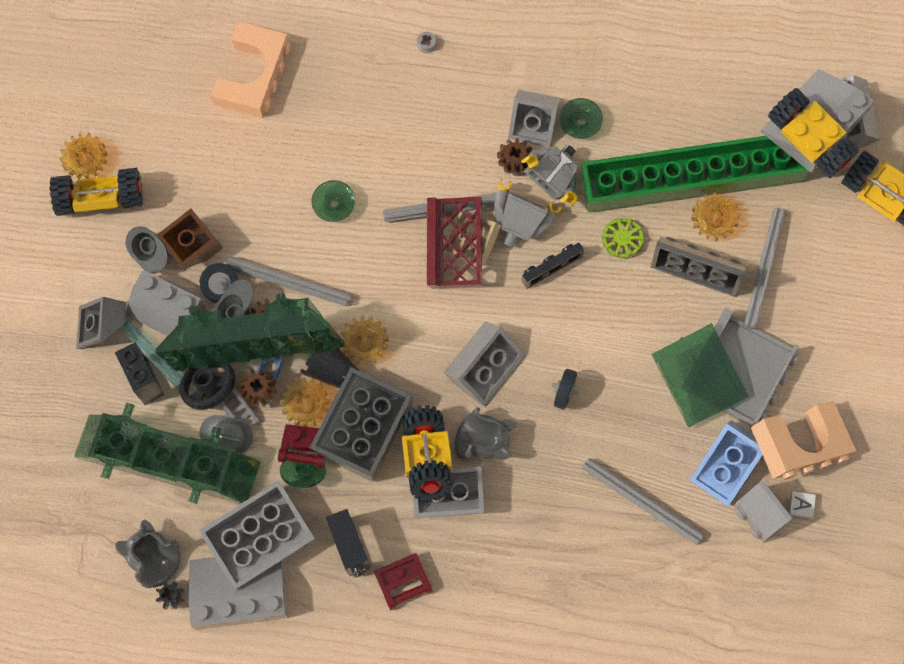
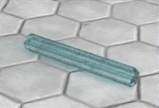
M127 320L121 326L123 332L133 342H136L150 361L179 389L182 380L180 373L130 320Z

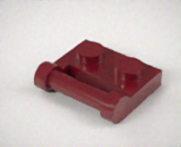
M286 424L281 447L278 452V462L292 461L313 464L318 468H324L326 457L319 453L315 456L288 452V449L317 453L309 447L319 429Z
M417 553L374 571L390 611L396 609V606L424 593L430 594L433 592ZM420 578L421 585L394 597L391 596V590Z

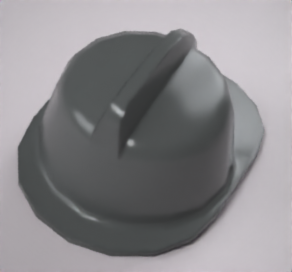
M143 226L134 227L126 236L125 245L128 253L145 271L152 274L161 272L168 260L165 245L156 236L157 233Z
M243 279L236 280L230 284L212 311V321L217 326L234 328L243 325L247 321L250 312L249 305L254 294L252 285Z
M213 415L207 417L200 427L199 436L202 443L213 451L239 455L244 453L253 441L251 428L246 422L239 419Z

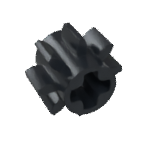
M164 581V587L156 589L160 596L156 599V602H164L163 609L165 610L168 609L169 605L176 610V604L185 601L181 598V594L185 590L183 588L176 589L178 586L176 581L172 585ZM169 591H172L174 593L172 595V600L166 598L169 596Z

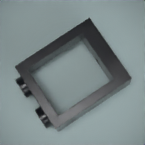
M136 342L115 352L133 392L144 405L165 395L146 355Z
M348 509L325 517L349 577L354 575V578L365 575L367 569L371 567Z

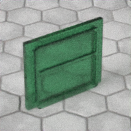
M712 323L685 337H681L679 340L651 354L688 428L749 397Z

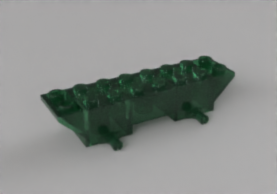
M281 292V294L278 293L276 295L278 302L264 304L263 313L227 317L221 310L203 312L196 305L194 307L191 306L189 308L190 315L178 317V325L158 345L156 354L173 370L186 371L188 368L196 367L203 369L210 365L225 366L232 362L247 363L254 359L269 360L276 356L290 357L297 353L312 354L319 350L334 351L337 348L345 347V342L334 328L323 319L322 314L309 298L289 299Z
M125 403L122 415L106 413L102 415H88L74 457L104 466L100 475L101 478L110 480L113 469L192 490L188 502L198 504L201 493L242 504L250 498L261 462L239 453L233 448L221 445L218 442L222 431L221 428L213 426L209 439L187 438L148 427L146 424L135 422L131 418L135 405L131 403Z

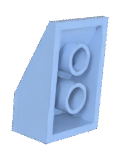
M732 420L729 421L690 481L729 506L763 458L755 436Z

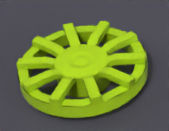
M617 218L606 225L602 234L604 248L609 254L617 258L634 256L640 251L644 241L641 226L632 219ZM621 223H627L625 229H622ZM614 224H618V231L613 227ZM630 225L635 227L631 231H628ZM608 229H610L615 233V235L606 233ZM638 231L640 236H632L631 234ZM606 238H613L614 241L607 244ZM631 240H640L639 245L637 246ZM614 244L617 246L616 251L610 248ZM631 245L635 250L629 252L628 246ZM620 248H624L626 254L619 253Z

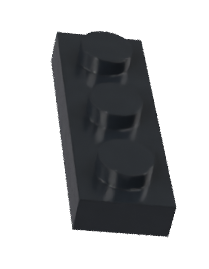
M580 242L575 245H567L556 256H548L537 267L531 266L527 268L522 275V283L525 288L528 289L582 258L584 249Z

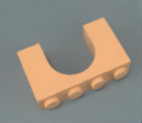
M238 21L232 37L234 48L263 58L266 62L265 71L257 80L250 83H238L218 77L211 98L216 106L263 118L265 111H268L270 108V96L272 92L276 91V79L278 74H281L283 71V60L285 55H288L290 52L291 43H289L285 33Z
M834 401L816 405L804 413L814 436V453L801 449L794 442L782 414L763 419L751 427L773 479L783 476V479L786 480L796 476V472H801L803 475L815 470L814 467L817 466L819 470L832 465L834 461L836 464H841L848 461V456L856 452Z

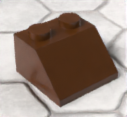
M192 208L156 235L182 269L206 262L223 249Z

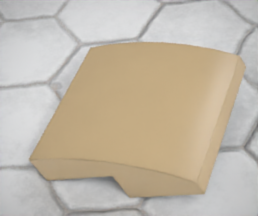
M463 210L469 217L473 214ZM460 212L455 225L460 228L468 218ZM482 218L483 266L486 265L501 228L500 224ZM471 222L462 232L470 239L476 233V226ZM453 227L452 232H451V234H450V236H449V239H450V238L454 235V233L457 231L454 227ZM460 233L452 244L460 250L468 240ZM471 244L462 254L468 260H471L476 255V248ZM450 245L445 249L453 254L457 253Z

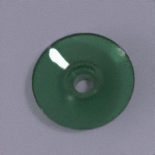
M577 98L563 106L559 121L561 128L566 134L576 139H586L592 137L600 130L603 115L595 102L585 98ZM582 119L584 120V123L579 124L577 123V120Z
M337 180L326 181L315 189L311 199L312 208L315 214L322 220L338 222L347 218L353 211L355 196L352 189L346 183ZM333 201L338 202V205L332 207L330 204Z
M286 461L280 466V476L283 481L297 488L313 487L319 484L326 475L325 465L324 468H318L313 464Z

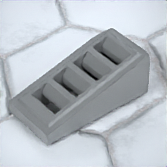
M233 387L229 396L234 393L236 397L226 405L224 402H221L219 405L231 418H235L234 415L245 407L247 412L237 419L244 420L251 415L252 419L247 424L252 428L260 420L250 406L244 402V398L240 396L238 390ZM237 401H240L242 404L232 412L228 409Z

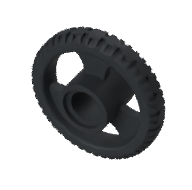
M217 357L197 361L188 368L180 381L179 393L182 400L187 406L196 410H208L218 406L229 397L235 384L234 370L227 361ZM219 367L225 373L222 376L216 377L209 368ZM192 381L197 390L189 395V386Z

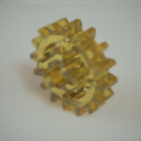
M79 133L77 139L71 136V143L64 142L67 148L60 149V152L64 155L59 157L63 163L62 167L71 177L75 174L78 180L81 179L82 175L86 179H89L90 174L96 177V171H103L104 169L101 165L108 162L105 158L108 156L104 143L100 142L97 136L93 138L90 133L86 137ZM81 152H83V154L86 155L85 157L87 161H85V159L82 158Z
M713 192L711 198L705 194L703 201L698 199L697 206H693L692 212L695 214H692L691 220L696 221L693 228H700L699 235L706 233L707 240L714 236L715 241H718L720 235L726 239L728 233L733 234L735 231L734 227H737L739 221L736 219H739L740 213L735 212L738 205H731L732 198L725 200V194L717 197L716 192ZM716 211H718V217L715 220V222H713V216L716 213Z
M361 316L358 322L353 318L352 325L345 324L347 331H341V336L344 337V339L340 340V344L344 346L342 351L343 353H348L347 357L350 360L355 357L356 364L364 360L365 365H368L369 359H372L375 363L377 355L379 357L384 356L381 350L388 349V345L384 343L389 341V337L384 335L387 330L385 327L380 328L381 321L374 323L371 316L368 321H365L364 316ZM368 328H371V329L375 330L376 332L372 333L371 331L368 330ZM363 337H367L366 343L362 344ZM351 347L359 349L361 353L354 351Z
M305 377L302 378V383H298L295 379L293 380L294 386L291 387L287 384L288 392L281 393L282 397L285 398V400L280 401V405L285 407L281 411L283 415L288 414L287 420L289 422L294 419L296 426L300 422H303L304 427L308 426V422L316 425L315 419L323 420L324 418L321 413L328 412V408L324 406L330 404L329 399L324 398L328 393L326 390H322L323 385L321 383L315 386L313 378L309 383H307ZM303 389H311V390H313V391H312V392H308V391H305V390H303ZM296 393L294 400L291 401L292 396ZM301 395H303L304 399L307 400V406L309 408L308 410L302 404ZM319 404L317 410L313 412L315 405ZM300 412L306 414V416H300L297 413Z

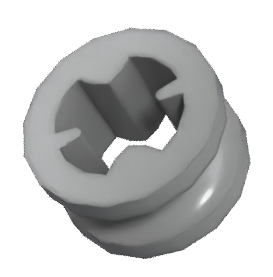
M430 32L421 33L417 38L418 49L423 53L432 52L436 47L435 35ZM424 39H427V41L431 40L429 46L423 45Z

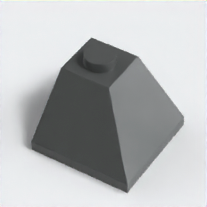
M101 297L79 306L76 349H82L104 341L124 325L127 317L126 302Z

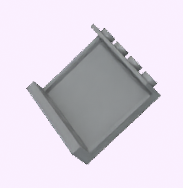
M725 307L684 381L681 390L752 427L757 422L765 419L768 412L764 409L768 403L773 404L778 395V392L775 391L777 385H783L788 376L785 370L788 365L793 367L799 354L795 353L798 345L795 344L794 348L756 328H746L744 322L733 317V311Z

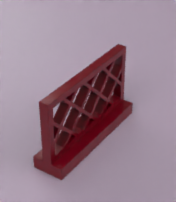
M481 196L437 199L436 197L427 198V286L430 288L482 286ZM468 203H476V211L469 217L463 211V208ZM444 204H453L457 208L449 218L444 214ZM461 212L468 220L458 228L452 220ZM472 222L476 226V233L469 239L462 231ZM450 223L457 231L448 240L443 235V230ZM461 233L468 242L458 250L452 242ZM472 244L476 248V255L471 260H468L462 253ZM450 245L457 253L448 262L443 257V251ZM461 255L468 264L458 272L452 264ZM472 266L476 270V280L467 281L462 275ZM450 267L457 275L451 281L443 282V273Z

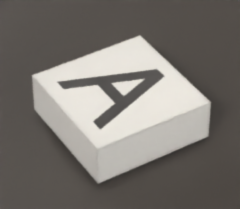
M792 491L789 514L791 516L812 519L816 495Z

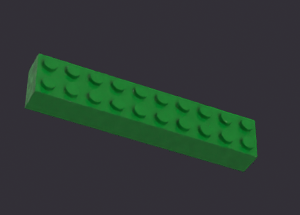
M767 136L584 161L581 164V177L588 212L801 182L805 180L808 173L804 166Z

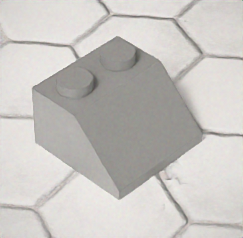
M518 89L514 99L508 138L514 140L518 138L519 141L526 140L528 143L550 147L561 98Z
M763 480L734 505L737 516L742 521L746 520L751 527L749 530L757 540L761 539L763 543L784 528L792 519L791 515Z

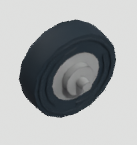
M212 264L206 267L200 276V290L207 299L217 303L230 284L239 280V277L235 270L227 264Z
M566 369L562 379L557 384H552V387L556 388L555 393H557L554 401L555 407L565 410L569 399L573 398L574 394H579V391L575 390L576 385H574L577 377L576 371Z

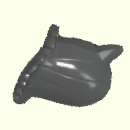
M478 407L464 418L457 430L455 437V452L457 456L461 459H469L471 454L485 459L496 458L501 460L509 458V432L515 428L516 423L509 419L499 421L494 417L481 415L479 413L480 408Z
M145 519L140 524V530L127 541L115 543L116 551L136 571L134 577L137 582L141 583L142 587L150 589L162 586L164 581L168 582L169 579H172L174 573L179 568L180 553L178 542L173 540L169 543L163 535L155 532L152 524Z

